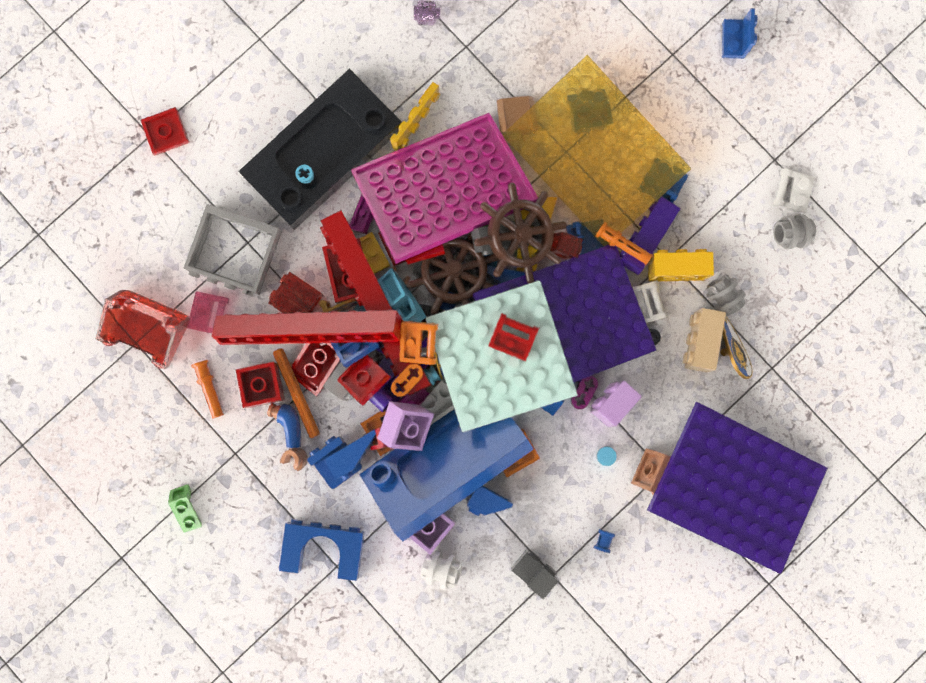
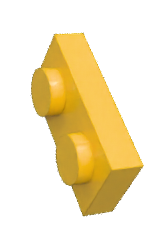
M370 232L360 238L364 255L374 275L388 268L390 264L374 234Z

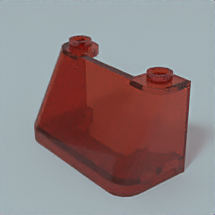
M119 290L104 301L95 340L102 342L106 346H113L122 342L152 355L151 362L154 366L166 369L174 358L188 327L190 317L133 291Z

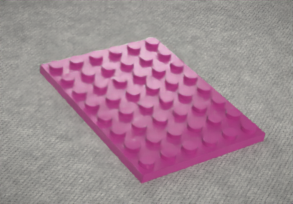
M490 113L351 169L352 175L395 263L473 231V229L488 225L491 216L480 208V204L486 202L497 210L501 205L510 202L508 184L511 182L516 185L518 199L536 202L538 199L537 194ZM513 210L509 211L505 217L513 214Z

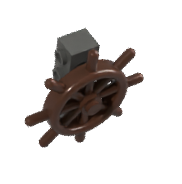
M511 182L508 184L511 201L501 205L497 210L486 202H482L480 208L491 216L489 226L473 229L471 234L475 253L482 252L483 255L494 253L500 260L493 273L495 277H500L507 265L516 268L524 267L526 281L528 284L534 283L533 265L539 263L545 257L555 264L561 263V258L550 249L553 244L554 231L565 229L567 223L564 221L552 223L549 215L542 208L548 197L547 191H542L536 202L518 199L516 185ZM521 209L529 211L526 219H522ZM511 210H513L515 221H510L505 217ZM529 245L537 250L531 257L528 250ZM517 247L520 248L522 259L513 257Z
M469 232L466 240L455 238L443 243L445 259L436 256L416 262L413 268V275L419 278L408 281L406 287L412 289L421 285L425 286L427 291L436 298L430 309L432 315L438 313L443 302L466 305L470 302H475L473 293L495 286L487 277V264L499 259L495 254L484 257L482 252L475 253L471 232ZM450 248L461 249L455 260ZM467 253L472 255L475 259L473 261L462 264ZM435 265L441 268V270L435 272L431 267ZM478 267L479 276L472 273L471 269ZM470 282L474 284V286L472 288H468L465 285V283Z

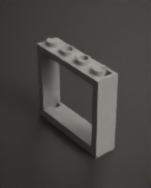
M206 204L183 269L189 271L188 275L196 278H199L200 275L207 277L206 281L217 284L219 281L225 283L224 287L235 290V288H239L246 295H260L282 231L277 227ZM214 217L272 236L254 287L196 267Z

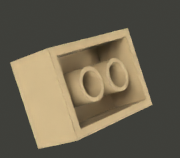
M702 308L694 312V315H691L689 326L692 327L691 333H688L686 338L688 350L683 356L684 368L706 373L716 371L726 312Z

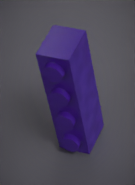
M662 196L658 201L654 200L648 209L651 211L648 217L644 215L639 223V226H641L638 232L634 231L629 240L650 254H653L681 208ZM623 250L620 253L624 267L639 275L646 265Z

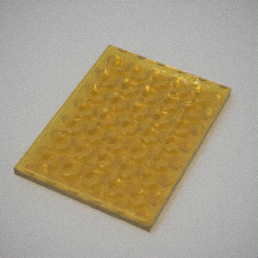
M588 55L502 134L504 139L603 246L609 245V242L601 237L597 238L596 234L604 222L615 231L619 230L622 233L691 170V167Z

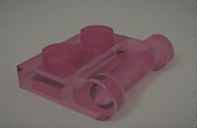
M196 291L187 328L212 334L213 328L209 327L214 303L219 302L216 316H223L226 304L229 303V298Z

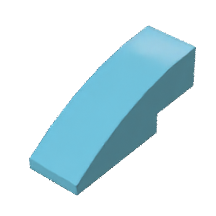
M391 268L378 279L390 306L397 310L403 321L421 322L426 318L419 303L394 269Z

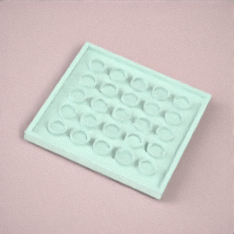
M540 281L426 318L427 323H438L435 349L462 432L577 396ZM501 313L528 326L539 327L526 362L488 347ZM507 325L502 327L503 331L526 340L530 336Z

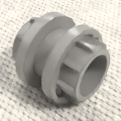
M804 214L794 217L783 216L774 226V240L778 245L787 250L794 249L795 247L806 248L816 237V225L811 218Z
M722 275L710 282L706 287L708 291L707 299L709 301L715 300L717 304H715L714 309L726 312V316L737 312L746 303L744 300L745 292L735 289L738 284L736 278Z

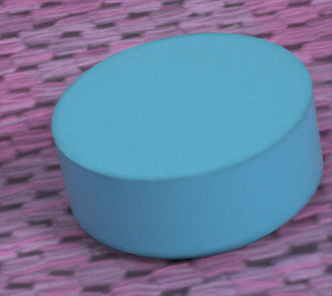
M602 447L598 450L596 457L601 465L611 466L615 463L617 455L611 447Z

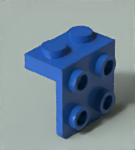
M332 436L325 442V447L321 450L317 447L309 453L311 457L307 459L311 466L316 467L331 489H335L347 480H342V478L336 480L324 460L348 446L342 436L337 438ZM359 463L357 468L351 471L353 475L362 469V464Z

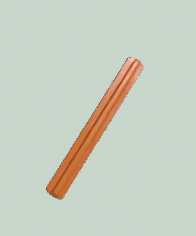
M282 348L277 349L273 352L274 358L309 437L314 438L320 434L284 350Z

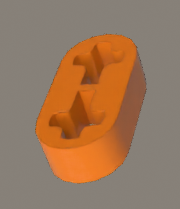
M417 364L409 365L393 381L391 386L393 394L398 397L407 395L422 379V368ZM411 368L413 370L418 368L419 377H412L408 380L407 378L411 374L409 370ZM406 380L408 383L404 386L405 392L400 391L397 393L395 385L397 383L402 384Z

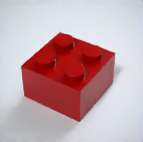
M276 362L235 370L243 408L285 401L280 371Z

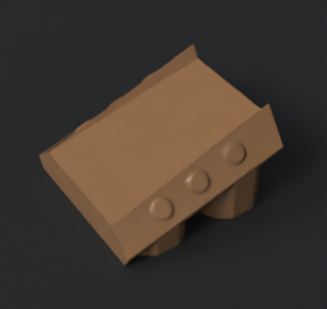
M522 96L497 100L499 130L501 134L508 137L530 135L538 130L534 97Z

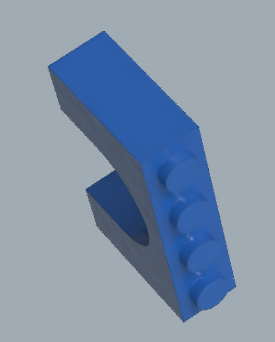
M291 519V522L285 523L279 571L299 573L302 569L303 554L307 542L314 537L323 536L333 540L339 548L340 561L337 579L357 581L359 579L365 532L360 531L361 528L349 527L348 530L341 529V525L330 524L329 527H325L320 522L303 524V520Z

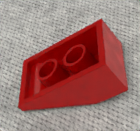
M356 238L363 251L360 238ZM329 245L323 246V254L335 303L339 304L355 298L358 294L355 288L351 289L346 281L349 276L346 271H341L337 263L340 261L338 255H333Z
M305 343L291 368L297 381L317 397L324 389L323 385L341 361L331 343Z

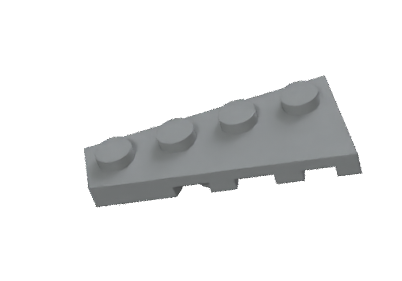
M445 377L420 404L434 414L431 424L455 409Z

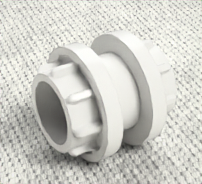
M436 551L431 553V555H426L422 565L421 577L426 580L428 585L433 586L438 581L441 582V589L454 588L459 581L462 564L456 560V556L450 555L448 559H444L443 553Z

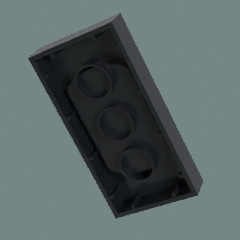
M349 68L238 172L295 230L353 176L351 169L367 163L390 141L393 134H398L402 121ZM300 165H308L314 172V178L308 184L301 183L296 177L295 172ZM303 170L300 177L308 178L309 175L307 173H310V171L305 172Z

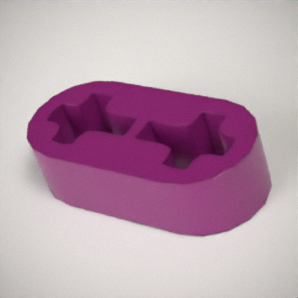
M594 376L582 379L577 386V396L571 398V404L575 409L586 408L598 387V381ZM591 379L594 387L588 388L587 392H585L586 384L584 381ZM582 393L585 394L583 397L584 405L580 404L577 406L575 398H579Z

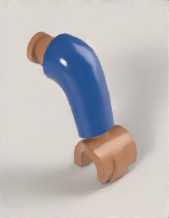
M271 403L267 415L277 419V423L282 425L285 432L286 448H289V450L283 453L280 463H289L291 456H293L295 460L293 467L295 470L300 471L307 464L308 456L303 449L299 448L301 447L299 415L292 406L286 403L282 404V406Z

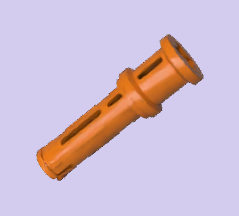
M606 222L603 223L596 234L597 238H603L609 242L610 246L614 247L616 245L645 265L653 256V254L623 237L621 231H615L607 226Z
M204 360L192 364L191 367L195 370L198 379L196 382L202 387L212 419L223 416L224 413L212 383L214 376L210 374L207 365L209 362Z

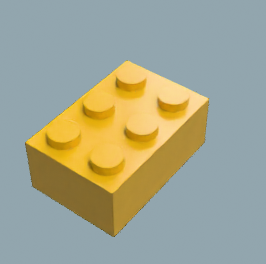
M665 249L657 250L648 262V282L705 281L714 275L713 252H707V249H696L695 252L679 249L674 253H668V250Z

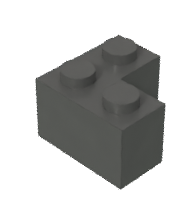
M525 550L511 567V571L544 600L558 583L557 573L548 564L542 565L539 562L541 558L533 551L528 553Z

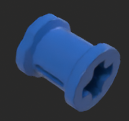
M599 529L598 532L600 534L597 544L593 548L610 553V545L615 534Z

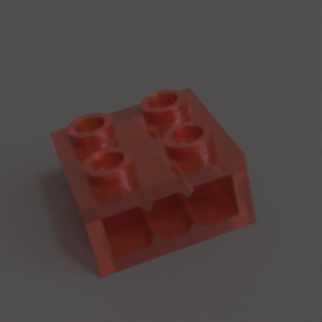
M289 272L288 275L285 274L279 282L281 285L278 289L271 292L268 304L285 314L295 312L312 313L324 295Z

